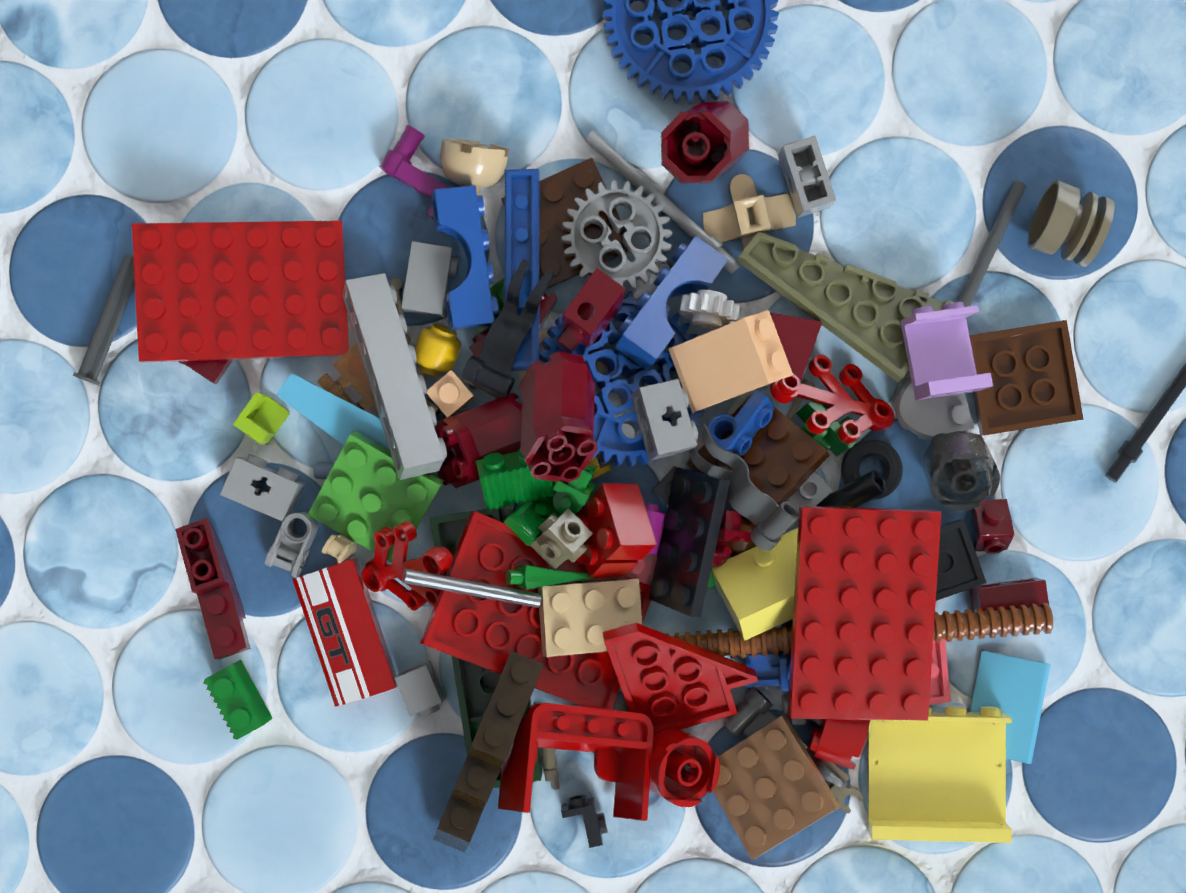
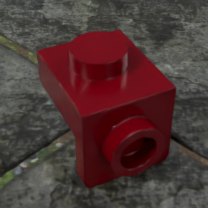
M1007 499L973 500L971 511L976 531V539L973 543L975 551L996 554L1007 550L1015 535Z

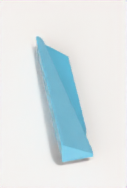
M291 374L276 396L343 445H345L352 431L356 430L389 449L380 418L295 374Z

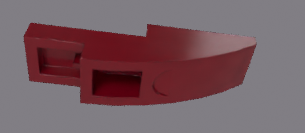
M205 518L176 528L175 531L192 593L197 594L214 659L220 660L251 649L243 622L246 616L228 561L210 519Z

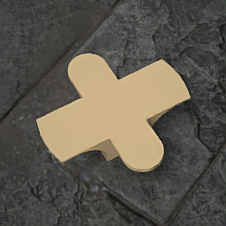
M745 174L735 176L730 182L729 189L733 202L731 205L703 213L705 233L710 237L714 235L721 243L741 238L743 249L746 248L758 231L766 234V232L796 226L795 208L789 194L773 197L757 196L752 178Z

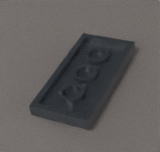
M676 467L648 599L687 616L701 618L730 485L729 480L687 468Z

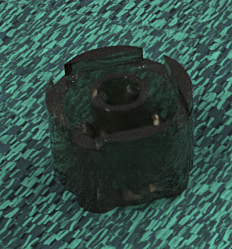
M956 431L947 434L939 433L931 439L930 445L923 455L922 468L933 497L940 501L941 505L947 509L955 511L974 509L980 506L979 502L987 496L990 499L999 487V470L987 443L979 434L966 431Z

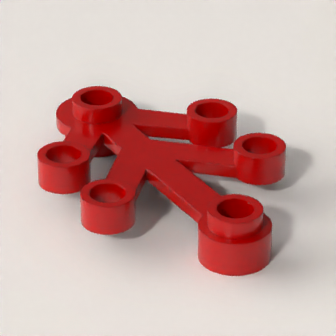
M822 354L815 356L809 363V371L812 375L819 378L828 391L800 383L799 378L795 374L773 382L770 385L771 395L780 403H790L797 396L830 407L824 412L815 411L807 419V428L814 434H822L831 423L848 413L861 416L856 421L846 420L838 428L837 435L839 439L847 444L853 443L867 429L873 431L888 429L895 419L890 405L881 399L874 398L860 381L862 371L858 366L847 364L840 371L839 379L843 385L850 387L859 401L852 399L830 372L832 362L827 356Z
M403 521L395 526L393 530L385 526L374 533V559L366 563L365 568L361 571V577L369 590L378 592L379 590L385 591L388 589L404 601L411 610L416 611L427 602L434 606L440 590L407 584L412 588L408 590L396 581L395 578L402 581L405 569L443 575L450 570L453 557L447 548L434 546L424 552L421 557L406 561L408 543L417 537V532L412 523ZM394 545L392 564L387 565L388 548Z

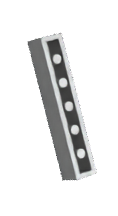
M385 273L345 280L342 297L398 478L402 480L439 471L444 458L447 456L444 440L437 437L434 428L437 424L436 415L433 407H428L424 395L427 392L425 380L422 375L418 376L415 368L417 363L416 353L413 345H408L405 337L407 333L405 318L402 314L398 315L395 306L397 304L395 287L393 284H388Z

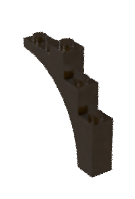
M510 652L433 840L462 852L466 851L508 755L544 664L516 652Z

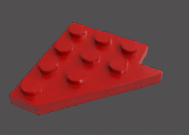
M639 623L603 632L604 643L629 712L642 713L648 716L652 721L654 733L667 729L681 730L738 714L731 689L758 682L754 668Z

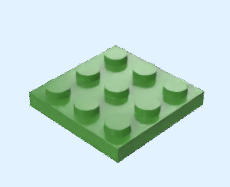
M353 430L307 515L374 553V533L387 526L393 530L395 526L403 521H409L417 529L444 481L431 473L399 480L390 450ZM394 545L388 548L387 560L391 563Z

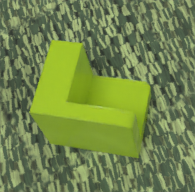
M257 391L233 425L259 444L268 445L290 415V411L265 393Z

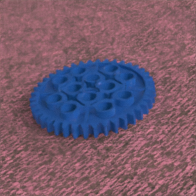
M604 0V6L609 8L603 11V19L609 21L604 24V33L611 34L607 37L606 43L607 46H615L611 51L612 58L622 57L618 63V68L621 70L630 67L627 73L628 80L638 76L637 87L639 89L646 83L650 85L649 95L654 94L659 89L661 90V100L664 101L669 93L673 94L675 104L679 102L681 95L686 98L687 104L691 105L694 96H698L700 102H705L707 94L710 93L713 100L717 101L719 90H722L724 94L729 96L732 91L731 84L741 89L743 86L742 77L750 81L754 75L752 69L759 71L763 64L760 59L768 58L770 52L766 47H772L775 41L770 35L776 34L778 26L772 22L777 21L779 12L771 9L777 6L778 0H722L725 10L729 11L726 23L722 12L718 11L721 0H711L709 2L679 0L680 4L676 7L666 6L663 0H655V5L654 0ZM640 1L647 6V9L642 12H635L630 8V5L633 2ZM655 6L657 15H659V19L662 20L660 38L658 26H656L655 21H652ZM691 11L692 16L696 17L695 20H690L689 16L685 13ZM738 19H744L749 22L751 28L740 30L735 26L734 22ZM705 24H712L717 28L718 32L715 35L704 34L701 27ZM672 29H679L684 33L685 37L681 40H673L668 36V32ZM639 34H646L650 36L652 42L648 45H640L634 38ZM691 43H696L697 47L701 48L700 54H694L693 49H690ZM717 57L722 61L723 66L717 69L711 68L706 63V59ZM679 61L685 62L689 65L690 70L684 74L678 73L673 69L672 65Z
M629 291L625 295L621 310L598 336L596 342L590 347L580 342L572 352V354L583 356L595 387L598 386L600 390L595 394L593 437L598 449L592 459L599 453L601 464H605L613 457L615 467L620 466L624 458L628 467L634 466L637 459L641 465L649 462L636 413H624L633 406L631 394L639 389V381H644L649 385L671 381L669 370L676 371L669 350L668 352H662L654 365L658 364V371L656 369L648 371L638 363L630 362L626 355L618 349L615 351L612 349L600 350L607 342L609 345L615 344L616 346L621 338L613 326V320H619L623 323L628 316L634 320L640 312L635 307L644 293L636 301L633 291ZM666 305L667 320L675 332V335L667 345L668 349L698 337L697 333L687 335L686 331L690 326L689 322L679 325L678 321L681 315L677 313L670 317L668 315L670 305ZM562 316L555 320L557 327L551 326L547 331L550 338H544L541 342V345L546 350L539 352V358L545 363L551 361L549 355L558 351L567 353L555 343L557 337L564 330L561 327ZM599 361L606 364L609 371L608 375L600 374L596 370L595 362ZM619 374L621 375V377H629L634 375L628 382L627 380L620 379L613 381L618 377ZM612 392L619 395L622 402L620 407L611 404L608 398L609 393ZM688 405L687 410L690 421H694L696 427H698L701 423L696 417L703 416L706 411L702 409L692 413L690 405ZM664 415L662 416L664 418V421H669L670 424L672 423L670 417L665 418ZM625 423L632 426L635 433L634 438H628L623 434L622 424Z

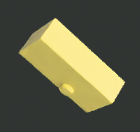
M798 528L781 535V540L771 551H764L756 546L728 559L721 566H712L711 568L716 588L744 641L793 619Z

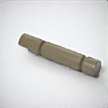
M541 748L543 767L545 768V781H550L551 788L557 790L559 789L555 749Z

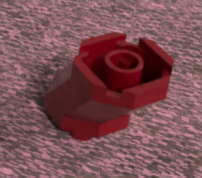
M729 101L700 102L688 111L680 112L661 132V165L681 184L712 183L725 171L730 170L749 150V121Z
M558 351L549 355L551 358L549 362L542 364L539 360L532 363L519 384L523 395L520 451L534 479L571 482L579 478L581 471L586 469L598 449L593 437L595 383L583 356Z
M516 393L509 394L507 398L502 396L437 422L434 427L437 437L444 440L447 456L444 458L439 471H437L438 478L444 481L443 485L451 484L457 489L480 480L476 465L477 460H482L491 453L504 455L517 452L521 448L522 403L519 404L515 400L519 398Z

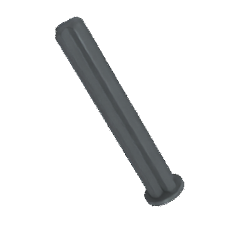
M126 254L124 256L78 373L74 372L72 376L96 385L100 384L97 381L135 286L133 255Z

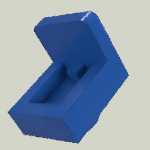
M783 651L778 652V655L775 656L773 652L767 653V656L757 653V657L746 654L744 665L754 668L758 682L747 684L746 688L780 686L781 691H789L788 680H790L791 659L787 660Z

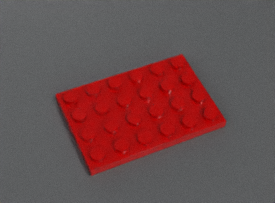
M342 221L132 223L138 356L140 363L349 355L347 310L342 297L345 285Z
M799 506L788 716L791 719L928 721L941 526L940 511Z
M471 511L453 556V563L446 576L516 589L517 584H507L505 579L508 570H517L516 565L552 568L506 524L479 512ZM581 556L573 563L567 559L555 569L568 572H587L586 565L583 563ZM628 576L595 578V580L593 581L566 582L554 585L626 580L633 578H630ZM639 581L643 625L651 602L648 599L650 586ZM524 588V589H518V590H523V591L538 593V588H533V589H528V590H525V588ZM440 590L420 644L499 675L502 674L511 651L544 664L534 687L535 689L581 707L612 710L620 689V684L608 651L543 657L539 608Z

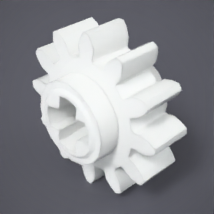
M699 290L697 294L690 293V296L682 295L679 314L684 315L685 319H691V323L697 327L715 330L737 321L740 305L734 304L733 300H727V296L723 293L712 290Z

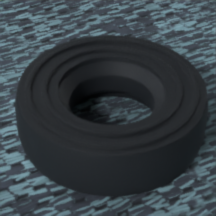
M874 439L864 440L856 443L844 455L841 463V476L846 485L861 477L859 466L865 458L873 456L880 459L884 465L883 479L887 486V492L873 500L882 499L893 493L900 484L903 474L902 461L897 451L888 443Z

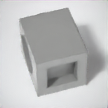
M430 661L399 673L395 677L410 716L420 713L421 717H425L440 710L438 704L444 701L445 695Z

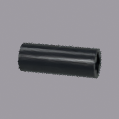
M872 470L833 491L819 502L816 507L858 508L887 492L885 480L878 471Z

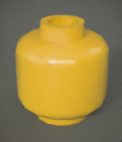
M432 324L431 328L421 330L414 349L417 363L421 365L420 370L431 376H439L440 372L453 370L461 350V341L456 337V331H449L448 327L439 324Z

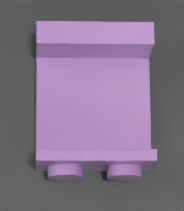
M955 302L942 306L943 310L933 311L932 306L913 309L911 316L900 321L915 401L976 392L993 386L991 373L978 375L976 373L966 317L978 313V305L964 307L963 302Z

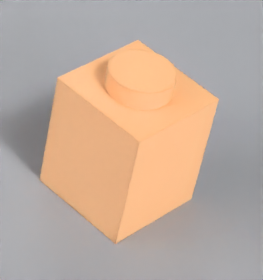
M450 370L426 392L447 418L459 414L476 399V396L453 370Z

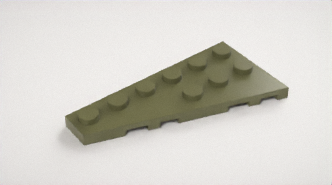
M758 231L736 261L814 320L822 322V326L897 382L901 381L909 371L900 321L911 316L913 309L932 306L933 311L943 310L942 306L954 303L948 300L942 302L931 298L929 293L918 289L916 291L909 290L897 285L896 281L858 267L830 261V257L819 253L813 255L802 251L795 244Z

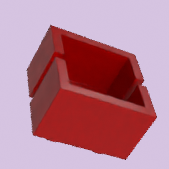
M602 483L589 498V502L585 503L578 513L575 514L593 533L583 543L587 550L581 555L589 578L625 577L639 563L638 560L643 559L657 545L638 484Z

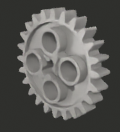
M612 180L610 190H606L600 182L598 183L597 194H594L587 188L585 190L586 201L575 198V204L579 210H567V215L573 222H563V229L571 232V234L562 236V242L571 244V247L564 251V255L575 256V259L570 263V268L582 267L579 274L580 279L585 278L587 275H592L596 268H598L623 286V283L627 282L629 287L635 290V279L639 278L644 284H647L649 281L646 274L647 271L654 275L659 273V269L654 263H666L667 258L660 251H670L671 244L663 241V239L671 237L672 231L663 229V226L669 223L670 218L659 217L664 205L660 204L654 207L651 205L655 196L653 193L643 198L641 196L643 186H639L635 192H631L630 181L625 183L622 190L618 189L616 181ZM617 206H625L630 210L631 216L627 220L620 221L613 216L612 211ZM600 211L605 212L612 228L617 234L624 233L622 242L635 258L634 262L628 260L617 240L612 242L609 240L611 230L599 216ZM596 224L602 229L603 234L597 239H590L585 236L584 228L587 225ZM636 234H643L649 239L650 245L645 249H637L632 245L631 238ZM614 252L620 256L621 264L618 267L609 268L603 263V256L606 253Z

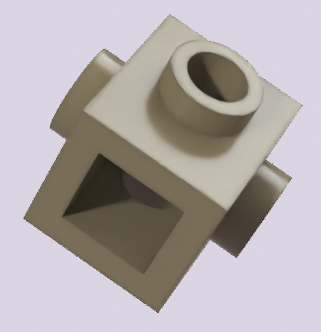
M568 508L559 517L554 513L550 515L538 527L543 533L530 546L555 570L567 559L572 563L576 561L587 550L583 543L593 533Z

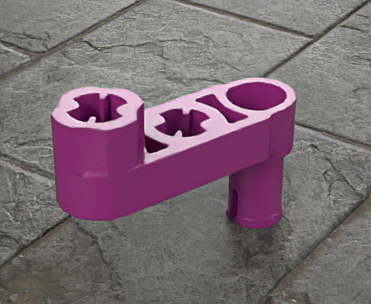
M406 125L393 150H388L379 168L432 200L431 196L434 189L450 187L412 165L410 160L425 136L417 129ZM431 206L426 215L434 220L433 207Z

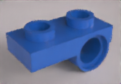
M756 389L735 418L728 414H720L710 421L708 429L713 440L722 449L742 456L750 449L752 439L759 429L764 428L770 422L775 408L767 395ZM733 430L729 438L721 439L726 431Z

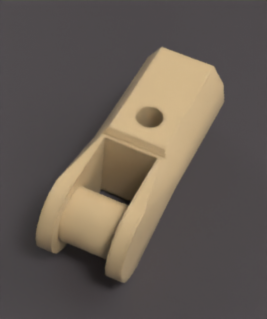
M331 535L325 543L322 553L325 555L330 554L337 558V562L342 563L355 554L357 543L344 535Z

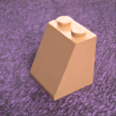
M769 310L742 318L668 349L682 387L687 392L692 413L793 375Z

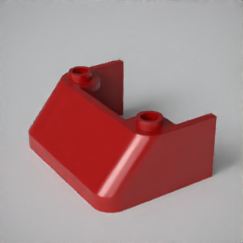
M537 703L533 705L519 724L508 755L501 768L498 809L530 813L534 766L537 761L538 747L593 752L596 775L603 781L616 782L613 817L647 821L650 791L649 764L654 735L652 721L642 713L554 703Z

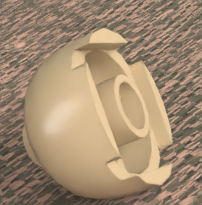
M442 139L440 158L443 172L449 180L460 184V187L476 185L478 194L481 187L493 186L504 174L508 161V148L490 144L489 148L488 145L470 140Z

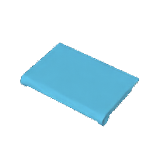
M981 650L969 712H980V707L985 706L1001 708V712L1006 713L1012 718V723H1006V759L1031 764L1051 664Z

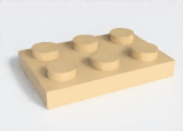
M639 579L538 587V593L542 595L539 615L543 657L607 651L603 639L604 631L633 623L642 625Z

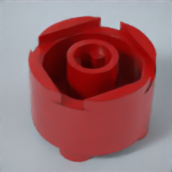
M822 719L820 728L813 727L808 742L809 750L813 751V757L854 770L856 764L851 759L852 756L859 758L861 755L870 720Z
M667 729L654 733L653 749L649 764L650 790L676 806H695L702 802L700 799L707 792L711 793L716 787L720 775L719 759L706 741L683 730Z

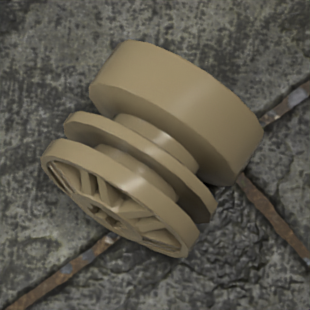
M1055 180L1045 191L1035 211L1028 234V247L1052 255L1061 246V258L1063 260L1070 261L1073 259L1077 265L1083 267L1089 265L1097 256L1108 235L1114 216V200L1106 196L1098 198V195L1091 191L1080 200V189L1078 187Z

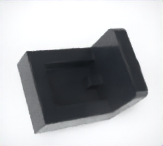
M576 795L568 798L567 803L561 805L562 818L582 814L589 848L603 845L602 834L608 833L604 813L598 814L595 798H587L586 795Z

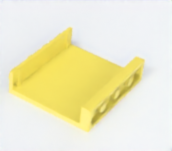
M929 706L928 721L870 720L868 728V833L871 839L1012 843V829L1006 823V723H1012V718L1006 713L1001 712V708L985 706L980 707V712H967L966 707L946 706L945 711H932V707Z

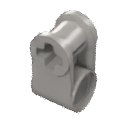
M307 511L296 512L285 517L277 537L267 554L265 565L268 567L275 565L291 572L292 577L298 578L304 569L309 556V550L318 532V521L307 515ZM297 518L304 520L307 525V532L304 536L298 535L294 531L293 524Z

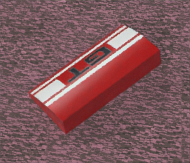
M357 557L292 579L335 707L396 688L398 686L395 681L397 675L371 597L362 580L361 568Z

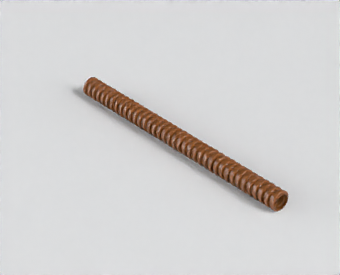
M1041 603L1040 607L1036 604H1030L1029 608L1025 605H1019L1018 608L1011 605L1007 609H1004L1003 606H998L996 610H993L992 607H987L986 611L976 608L975 612L965 609L964 613L954 610L953 614H950L949 611H943L942 615L935 612L933 639L936 643H939L941 639L951 642L952 638L962 641L963 637L973 640L974 636L984 639L985 635H989L990 638H996V634H999L1000 637H1007L1008 633L1014 637L1018 636L1020 632L1024 636L1029 635L1030 632H1033L1034 635H1039L1041 631L1045 634H1050L1053 629V614L1047 603ZM781 624V628L774 627L745 641L739 629L738 631H733L732 628H728V632H722V629H717V633L707 630L706 634L696 631L695 635L685 632L683 636H680L678 632L672 637L723 657L730 656L731 659H735V655H741V658H746V654L757 657V653L767 656L769 652H773L775 656L778 655V652L782 651L784 655H788L789 651H791L792 627Z

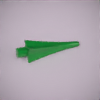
M516 565L517 570H508L505 576L507 584H517V590L524 588L528 590L566 582L595 580V578H589L588 572H568L530 565Z

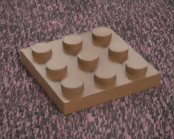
M786 715L780 716L718 756L720 775L713 792L751 860L758 858L840 808L839 803Z

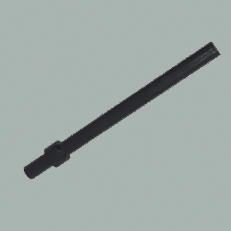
M1186 363L1130 441L1126 440L1118 450L1119 456L1105 474L1109 480L1117 483L1130 463H1135L1143 453L1141 448L1186 387Z

